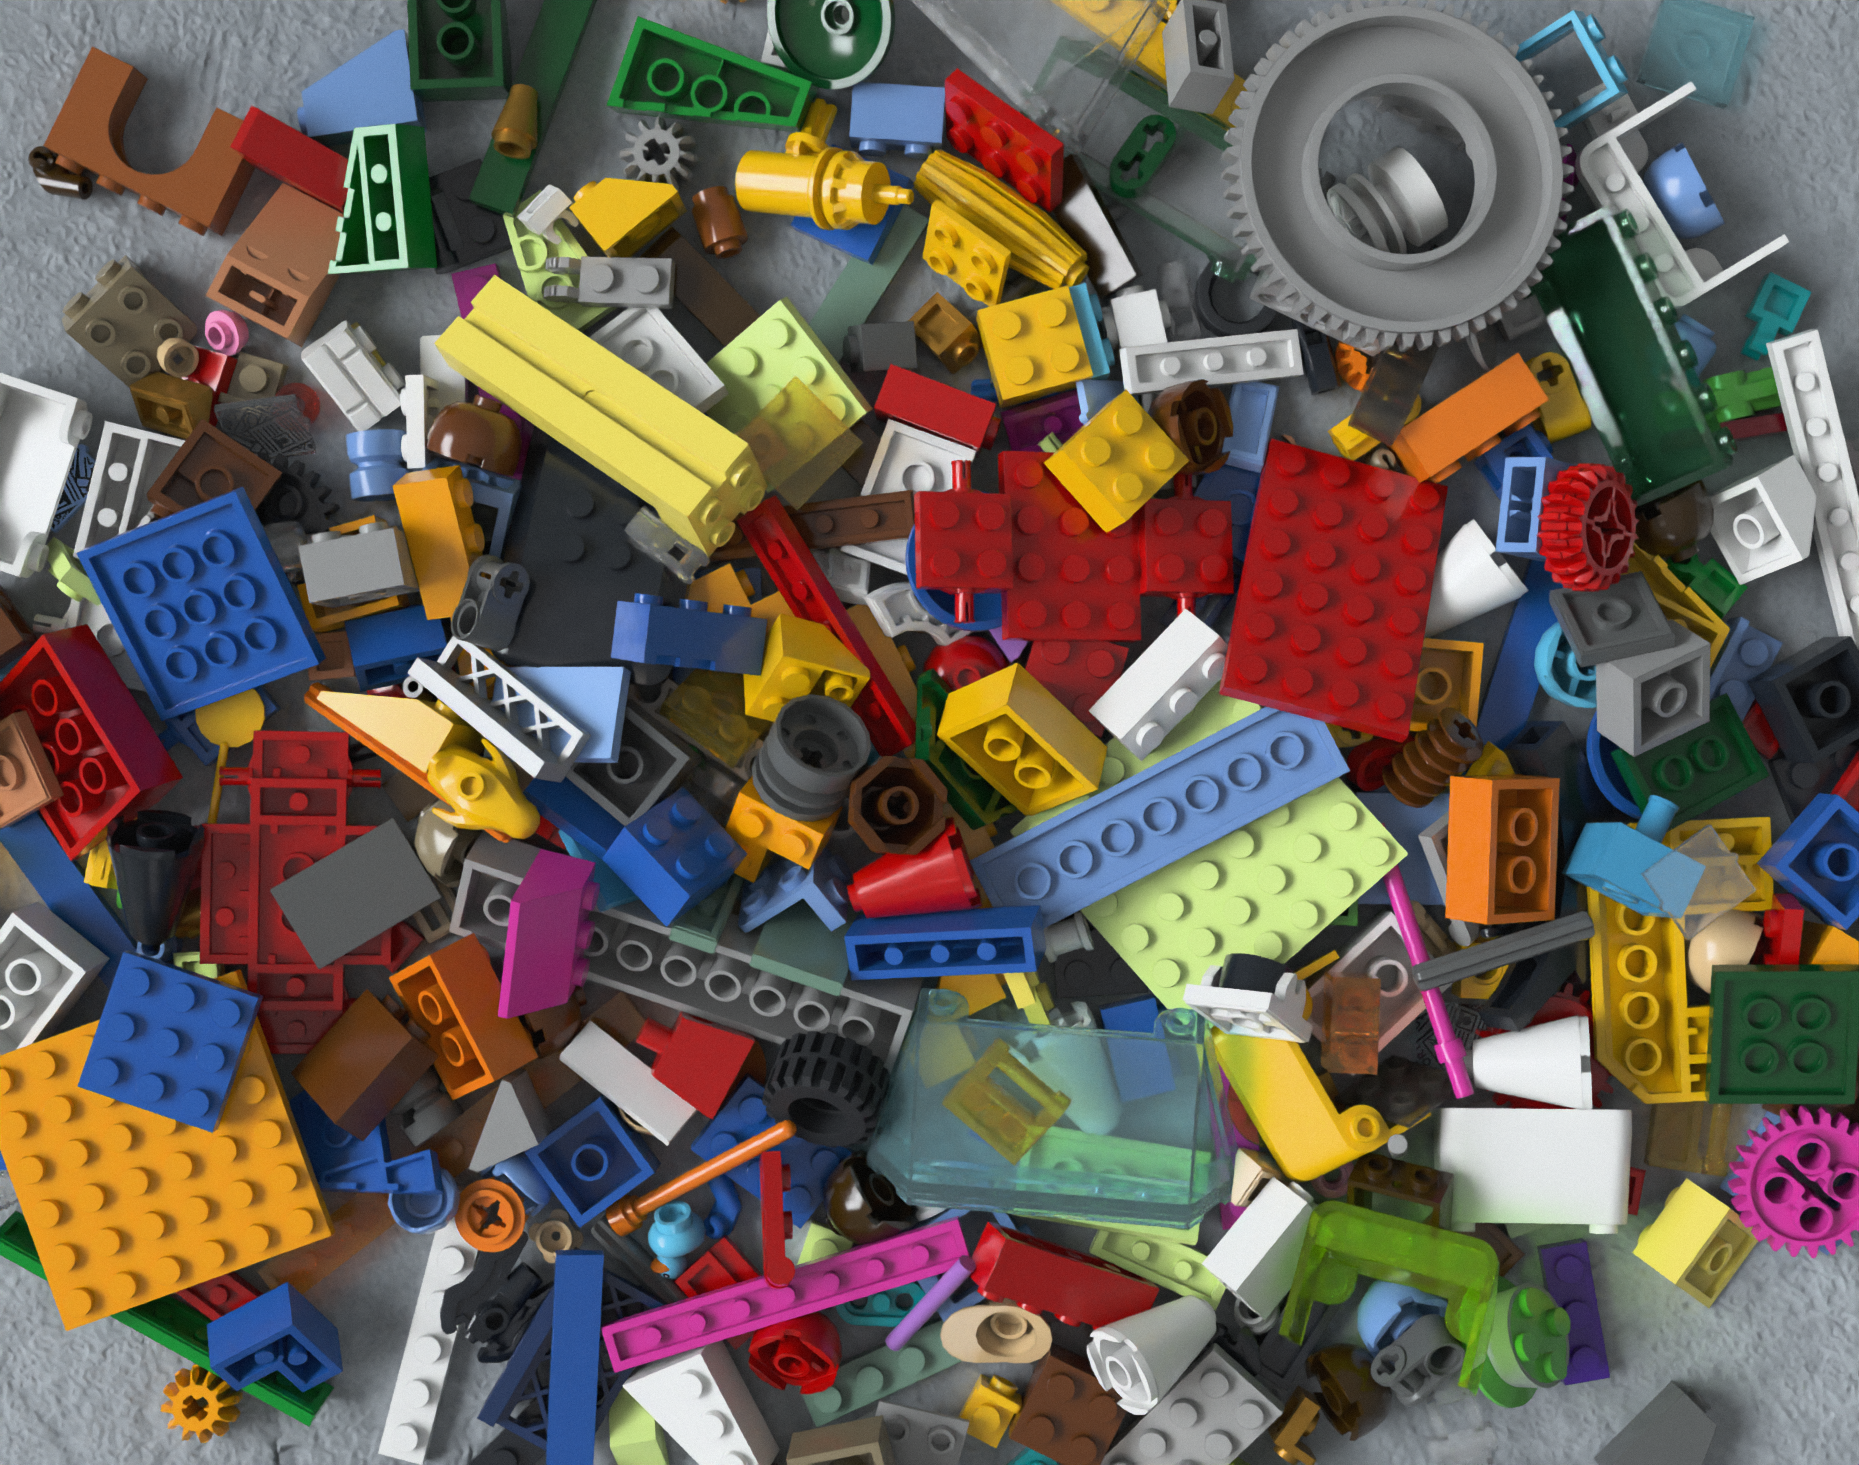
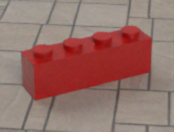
M989 1221L971 1258L975 1262L976 1268L969 1277L979 1286L977 1289L979 1294L998 1303H1003L1005 1298L1014 1300L1019 1307L1036 1315H1042L1043 1310L1055 1313L1054 1316L1057 1319L1074 1327H1080L1081 1323L1084 1322L1092 1325V1328L1096 1330L1104 1325L1149 1310L1159 1292V1288L1150 1280L1104 1259Z

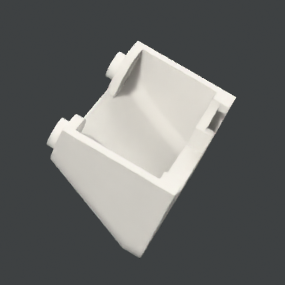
M0 373V571L28 578L34 571L40 572L46 564L49 547L45 544L80 439H85L88 435L93 416L92 413L87 412V403L84 400Z
M1433 1109L1434 1169L1454 1174L1451 1231L1475 1232V1223L1589 1224V1233L1618 1234V1225L1627 1224L1632 1110Z

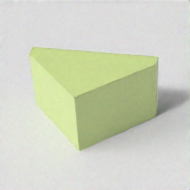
M622 1387L609 1410L610 1449L617 1464L670 1465L663 1427Z

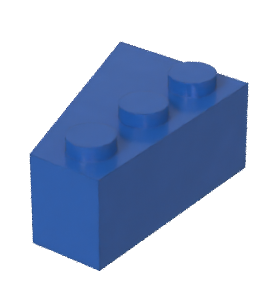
M635 593L634 602L617 601L611 658L646 664H664L684 668H699L761 676L767 619L751 617L752 608L724 604L723 613L707 612L708 602L680 599L679 608L663 606V596Z

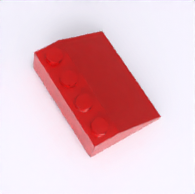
M88 624L43 634L0 682V721L13 713L26 710L64 795L39 809L70 861L79 859L106 840L108 825L115 818L124 815V822L137 818V811L148 810L157 804L183 778Z

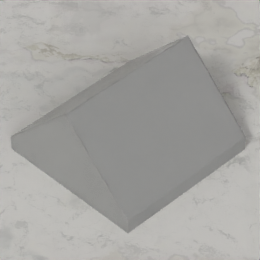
M518 1068L501 1080L469 1170L475 1172L482 1171L537 1146L553 1130L525 1069Z

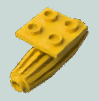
M941 149L935 150L921 165L913 185L931 204L922 258L928 262L935 272L948 276L963 287L971 298L982 301L989 307L1000 304L1008 267L1052 289L1067 285L1068 287L1076 286L1083 281L1089 270V266L1085 264L1087 253L1046 212L1025 200L1019 193L991 173Z

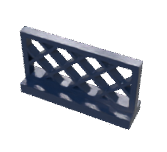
M603 1267V1281L609 1284L613 1300L602 1303L601 1312L615 1308L618 1319L625 1317L622 1306L639 1301L652 1309L669 1304ZM554 1283L485 1400L477 1419L492 1427L497 1423L545 1451L547 1436L537 1430L545 1428L547 1432L548 1408L544 1395L549 1394V1385L541 1386L537 1368L541 1362L551 1359V1351H548L551 1346ZM618 1290L629 1296L620 1298ZM600 1337L599 1346L605 1344L604 1337ZM600 1349L598 1380H601L605 1398L600 1405H596L595 1434L634 1368L614 1373L613 1367L605 1369ZM618 1375L610 1388L607 1377ZM532 1378L535 1389L524 1392ZM537 1397L543 1420L526 1425L510 1415L518 1402Z

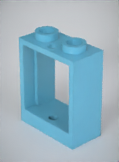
M1572 10L1519 44L1520 48L1515 57L1519 62L1531 59L1572 32H1576L1607 89L1554 121L1555 127L1567 128V130L1629 93L1623 84L1624 81L1629 79L1624 66L1616 55L1608 57L1600 42L1606 38L1600 23L1593 14L1586 17L1584 12Z

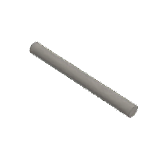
M1395 1134L1389 1138L1388 1153L1391 1158L1397 1160L1405 1158L1408 1143L1404 1136Z

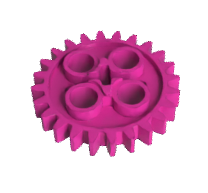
M1800 1105L1797 1118L1794 1119L1791 1118L1785 1109H1781V1123L1776 1125L1768 1118H1762L1766 1131L1759 1134L1749 1129L1747 1133L1754 1142L1751 1147L1745 1145L1736 1146L1744 1161L1729 1163L1732 1171L1740 1176L1727 1182L1732 1192L1738 1194L1731 1199V1203L1737 1211H1743L1739 1218L1746 1228L1753 1226L1751 1232L1759 1242L1768 1237L1767 1243L1773 1251L1777 1252L1785 1243L1786 1250L1791 1257H1796L1801 1247L1804 1246L1810 1257L1816 1258L1820 1245H1824L1831 1255L1836 1254L1835 1241L1839 1239L1850 1247L1854 1246L1850 1233L1853 1230L1859 1232V1123L1855 1122L1849 1126V1119L1841 1112L1836 1114L1831 1120V1114L1823 1106L1819 1107L1813 1118L1804 1105ZM1811 1142L1816 1143L1815 1149L1810 1155L1797 1157L1798 1151L1803 1145ZM1777 1156H1785L1809 1180L1816 1181L1827 1195L1840 1203L1839 1207L1832 1208L1806 1183H1800L1787 1167L1776 1161ZM1846 1172L1851 1173L1850 1179L1843 1186H1833L1837 1176ZM1775 1177H1783L1782 1184L1776 1190L1764 1191L1765 1185L1769 1180ZM1810 1207H1818V1212L1814 1217L1808 1220H1800L1804 1210Z

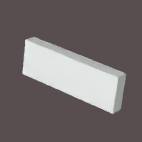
M591 1020L560 1054L559 1060L667 1146L697 1111V1109L655 1079L651 1074V1068Z

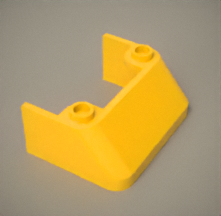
M1333 950L1306 963L1293 972L1297 974V980H1303L1340 957L1336 950ZM1306 988V1002L1302 1018L1307 1021L1312 1013L1313 1001ZM1213 1026L1206 1033L1211 1051L1281 1172L1292 1181L1305 1182L1314 1180L1374 1151L1387 1143L1392 1135L1401 1134L1432 1115L1426 1106L1398 1114L1385 1122L1380 1113L1368 1105L1352 1106L1339 1114L1298 1042L1225 1034L1216 1026Z

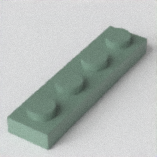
M938 1317L925 1323L899 1351L891 1350L886 1342L840 1362L836 1379L832 1386L823 1392L802 1394L816 1427H820L962 1362V1360L951 1356L942 1345L940 1337L944 1323L942 1318Z

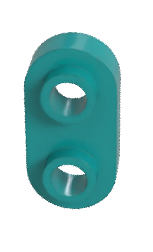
M918 1281L869 1295L864 1305L858 1306L849 1301L836 1305V1310L839 1316L851 1325L896 1327L926 1293ZM901 1293H908L913 1297L914 1301L910 1306L902 1307L896 1302L897 1296Z

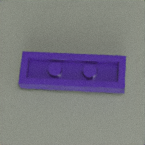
M1579 1238L1537 1246L1544 1289L1554 1298L1558 1307L1563 1308L1567 1312L1570 1319V1331L1568 1333L1569 1360L1566 1377L1561 1382L1566 1386L1610 1378L1587 1242Z

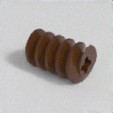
M1450 707L1444 708L1439 713L1438 719H1433L1427 724V730L1417 733L1415 741L1407 743L1403 748V752H1399L1392 757L1391 765L1383 766L1382 776L1388 790L1397 800L1407 806L1422 808L1429 805L1434 800V797L1441 794L1446 789V786L1450 785V776L1462 774L1470 767L1471 763H1474L1482 756L1484 747L1478 729L1462 712Z

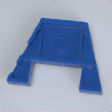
M303 1090L290 1100L293 1116L322 1192L439 1195L444 1193L437 1152L428 1149L392 1161L385 1117L367 1138L361 1141L336 1125L306 1090Z

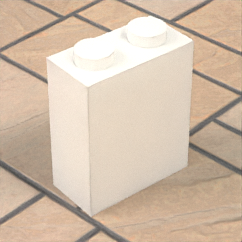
M1274 1176L1202 1263L1235 1297L1264 1320H1266L1334 1236L1332 1230L1323 1221L1327 1217V1213L1313 1202L1314 1198L1294 1181L1287 1187Z

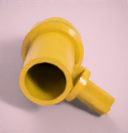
M816 98L815 102L811 103L801 132L791 133L788 136L785 144V153L749 150L741 158L735 178L736 196L744 210L813 218L816 225L823 230H850L859 223L876 225L884 218L889 204L909 205L914 200V193L911 189L891 185L888 170L883 163L865 161L855 151L829 147L825 143L837 113V107L833 104H827L824 99Z

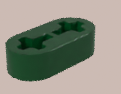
M1160 114L1144 117L1117 152L1110 164L1109 185L1118 196L1125 199L1141 196L1149 188L1172 155L1176 143V128L1170 119ZM1157 131L1163 133V141L1155 142L1149 152H1147L1145 148L1148 135L1154 136ZM1136 161L1140 163L1138 179L1132 177L1128 182L1123 181L1122 170L1130 171Z

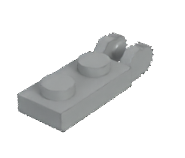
M581 256L580 260L571 257H551L546 259L545 269L548 272L559 275L580 274L579 288L561 285L544 287L543 298L555 302L580 303L585 307L673 308L676 262L670 258Z

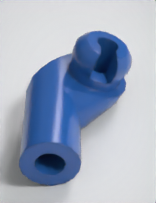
M725 1174L707 1182L715 1197V1201L708 1217L704 1219L703 1223L706 1229V1236L714 1240L720 1239L724 1235L728 1236L734 1230L743 1209L742 1200L731 1178Z

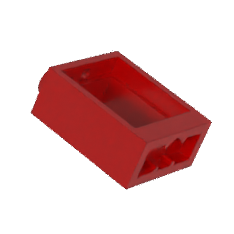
M890 364L874 406L876 420L887 424L888 419L973 449L976 451L975 458H979L982 448L991 451L1001 422L1000 418L995 417V403Z

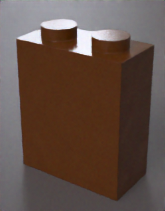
M368 989L362 993L291 1072L294 1078L336 1125L361 1141L367 1138L439 1057L435 1050L427 1043L431 1038V1034L414 1019L410 1018L408 1021L404 1019L408 1011L402 1004L389 994L381 999Z

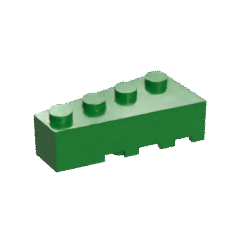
M638 16L606 106L617 113L652 117L660 116L670 119L786 132H801L818 89L811 81Z

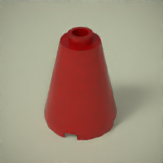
M954 816L945 819V829L917 855L887 853L853 873L854 883L847 885L854 911L859 912L863 910L867 919L969 910L983 905L979 888L975 889L972 882L975 873L970 863V857L960 829L956 827Z

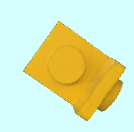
M980 1374L958 1418L970 1420L967 1433L997 1448L1014 1413L1018 1414L1022 1407L1021 1395L1016 1393L1018 1387L1001 1376L993 1375L992 1379Z

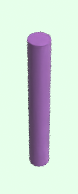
M962 1255L886 1337V1344L891 1350L899 1351L975 1270V1262L969 1256Z

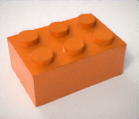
M1516 353L1389 436L1383 442L1388 450L1395 455L1396 462L1405 475L1415 477L1419 483L1424 480L1439 483L1462 468L1458 461L1462 456L1469 462L1502 442L1497 434L1500 431H1503L1506 437L1539 418L1541 414L1537 407L1549 399L1520 354Z
M1521 774L1450 776L1445 918L1485 925L1555 920L1560 778Z
M475 933L426 956L389 977L404 1008L408 1011L409 1018L414 1019L431 1034V1038L427 1043L439 1055L433 1064L452 1101L486 1086L538 1058L533 1047L532 1036L522 1026L518 1016L508 1019L498 1017L501 984L490 964L488 951L479 943Z

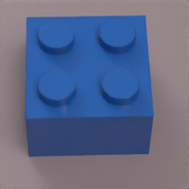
M682 787L626 825L607 850L602 860L653 914L668 927L722 887L748 854L696 799Z
M1818 793L1756 864L1789 893L1793 894L1797 900L1826 925L1847 930L1859 917V812L1839 795Z
M603 1094L554 1128L539 1145L525 1152L579 1228L653 1175L661 1165V1162L642 1136L623 1122L617 1105Z

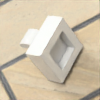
M1602 83L1577 96L1573 103L1576 107L1580 106L1607 89L1605 84ZM1627 93L1583 122L1592 139L1595 140L1635 116L1638 112Z
M548 185L517 216L528 230L538 235L542 233L547 240L555 244H559L562 241L553 230L554 222L557 219L564 218L573 227L579 224L575 215L566 210L572 201L559 188Z

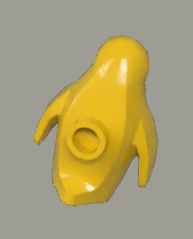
M483 738L481 742L492 756V760L456 744L448 746L430 758L428 782L455 810V812H449L433 807L432 812L440 819L457 828L470 830L492 829L504 832L510 837L517 839L528 838L537 830L540 823L538 810L535 805L526 799L521 791L518 775L511 760L488 739Z

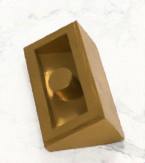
M161 372L151 373L129 385L140 421L144 427L187 439L201 419L209 423L212 404V389L209 386Z

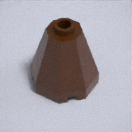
M880 756L851 781L848 822L872 852L917 855L945 829L946 816H943V804L947 803V789L923 759Z

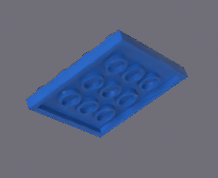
M243 486L77 552L161 721L313 667L326 659Z

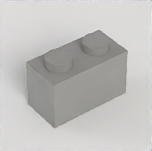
M1180 0L1162 31L1169 107L1213 114L1234 80L1227 4L1208 0Z

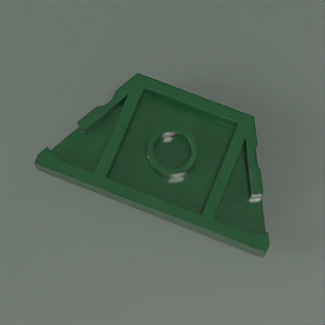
M932 668L921 673L917 679L915 758L923 759L946 787L948 803L972 830H976L1018 809L936 736L948 694L953 691L935 669Z

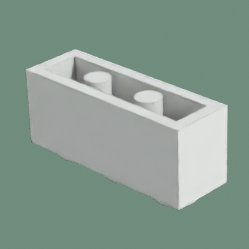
M1185 609L1088 711L1111 735L1139 760L1143 761L1153 749L1161 744L1165 736L1195 708L1196 704L1222 679L1228 645L1216 632Z

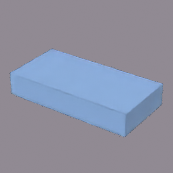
M1260 381L1231 385L1228 405L1233 421V437L1227 438L1225 436L1221 453L1230 451L1225 464L1261 472L1265 462L1280 386Z

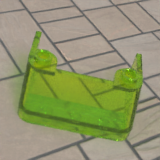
M1333 1200L1319 1204L1312 1211L1309 1218L1279 1334L1291 1343L1301 1346L1313 1300L1328 1305H1338L1347 1301L1355 1290L1359 1274L1389 1283L1417 1288L1422 1292L1449 1299L1445 1312L1446 1327L1455 1339L1468 1344L1458 1386L1466 1394L1476 1397L1495 1318L1499 1259L1494 1249L1487 1242L1479 1238Z

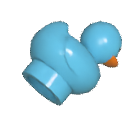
M671 1201L657 1208L654 1213L655 1222L648 1232V1244L652 1251L657 1254V1257L651 1262L650 1268L653 1272L659 1273L666 1279H676L684 1273L687 1268L685 1254L694 1251L704 1242L706 1229L703 1220L699 1215L692 1212L690 1206L683 1201Z

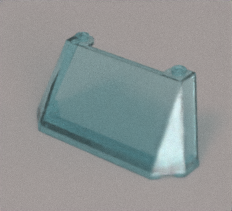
M921 989L889 1078V1089L875 1133L870 1137L867 1154L868 1166L877 1175L882 1173L896 1187V1194L907 1205L1191 1229L1203 1220L1204 1213L1220 1202L1225 1205L1231 1201L1238 1146L1209 1022L1194 1009L1173 1008L1165 1010L1155 1019L1154 1033L969 1019L968 1001L960 993L948 989Z

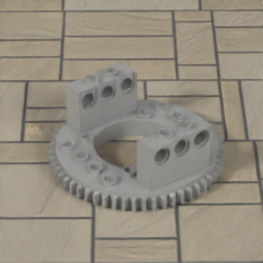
M1351 0L1346 6V10L1340 3H1336L1329 10L1328 16L1320 10L1311 19V24L1304 19L1294 29L1295 34L1288 30L1279 40L1281 46L1274 43L1266 53L1268 59L1261 58L1253 68L1256 74L1251 73L1244 82L1243 86L1247 91H1241L1234 102L1241 109H1235L1228 119L1236 127L1230 128L1224 135V140L1233 145L1232 147H1227L1221 156L1222 160L1232 164L1221 174V179L1232 182V186L1228 187L1223 193V199L1235 201V206L1227 212V217L1239 219L1241 225L1233 231L1234 237L1246 238L1248 244L1241 250L1242 255L1254 254L1257 260L1251 267V270L1253 272L1260 271L1249 298L1371 356H1375L1380 351L1388 350L1395 341L1400 352H1405L1411 348L1414 341L1419 351L1431 346L1432 340L1435 341L1438 347L1449 343L1451 336L1458 342L1469 336V330L1476 334L1486 328V322L1492 325L1501 319V311L1506 314L1518 306L1515 299L1520 301L1531 293L1528 285L1533 286L1543 278L1539 270H1544L1552 264L1553 260L1547 253H1552L1561 246V242L1553 235H1559L1567 229L1568 225L1558 217H1563L1572 208L1570 204L1561 199L1574 191V186L1563 182L1564 178L1574 172V167L1562 163V159L1572 153V148L1560 145L1559 140L1568 133V130L1563 127H1555L1554 120L1562 114L1561 109L1548 108L1547 103L1554 97L1552 91L1541 93L1538 89V86L1544 80L1542 74L1533 77L1528 74L1527 71L1533 63L1531 59L1519 62L1515 58L1520 48L1517 44L1507 49L1504 48L1502 41L1505 34L1502 31L1490 37L1487 34L1489 22L1486 20L1475 27L1471 25V12L1466 11L1458 19L1454 17L1453 4L1449 3L1441 12L1436 11L1435 0H1428L1422 8L1418 7L1417 0H1406L1403 5H1400L1399 0H1386L1383 6L1380 0H1367L1365 7L1360 0ZM1362 99L1375 105V111L1384 114L1386 111L1417 125L1416 130L1423 134L1429 131L1458 145L1456 150L1462 151L1466 147V153L1472 160L1474 169V197L1464 225L1449 243L1424 253L1396 254L1365 244L1341 225L1324 197L1318 168L1322 138L1331 119L1339 110L1352 102Z

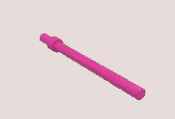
M1397 864L1383 876V880L1413 967L1416 964L1430 960L1399 865ZM1437 987L1425 992L1421 991L1438 1042L1434 1045L1439 1063H1445L1456 1099L1474 1094L1463 1057L1467 1056L1461 1037L1456 1038L1440 988Z

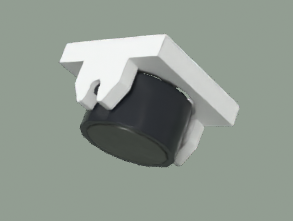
M1232 953L1225 956L1223 966L1210 965L1202 977L1201 985L1186 984L1183 996L1185 1003L1225 1034L1300 1043L1309 1042L1313 1026L1302 1018L1306 1002V982L1304 980H1297V974L1284 964L1257 955Z

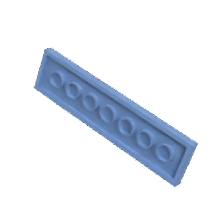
M1264 707L970 860V863L993 908L1041 905L1043 927L1045 929L1346 774L1350 769L1325 722Z

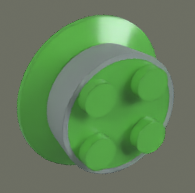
M1486 1275L1476 1279L1469 1286L1462 1302L1460 1313L1461 1338L1457 1339L1465 1351V1360L1470 1373L1484 1395L1501 1407L1516 1408L1526 1404L1533 1397L1537 1388L1554 1387L1566 1377L1569 1360L1568 1333L1570 1331V1319L1567 1312L1563 1308L1558 1307L1550 1293L1535 1283H1524L1515 1286L1506 1278L1498 1275Z

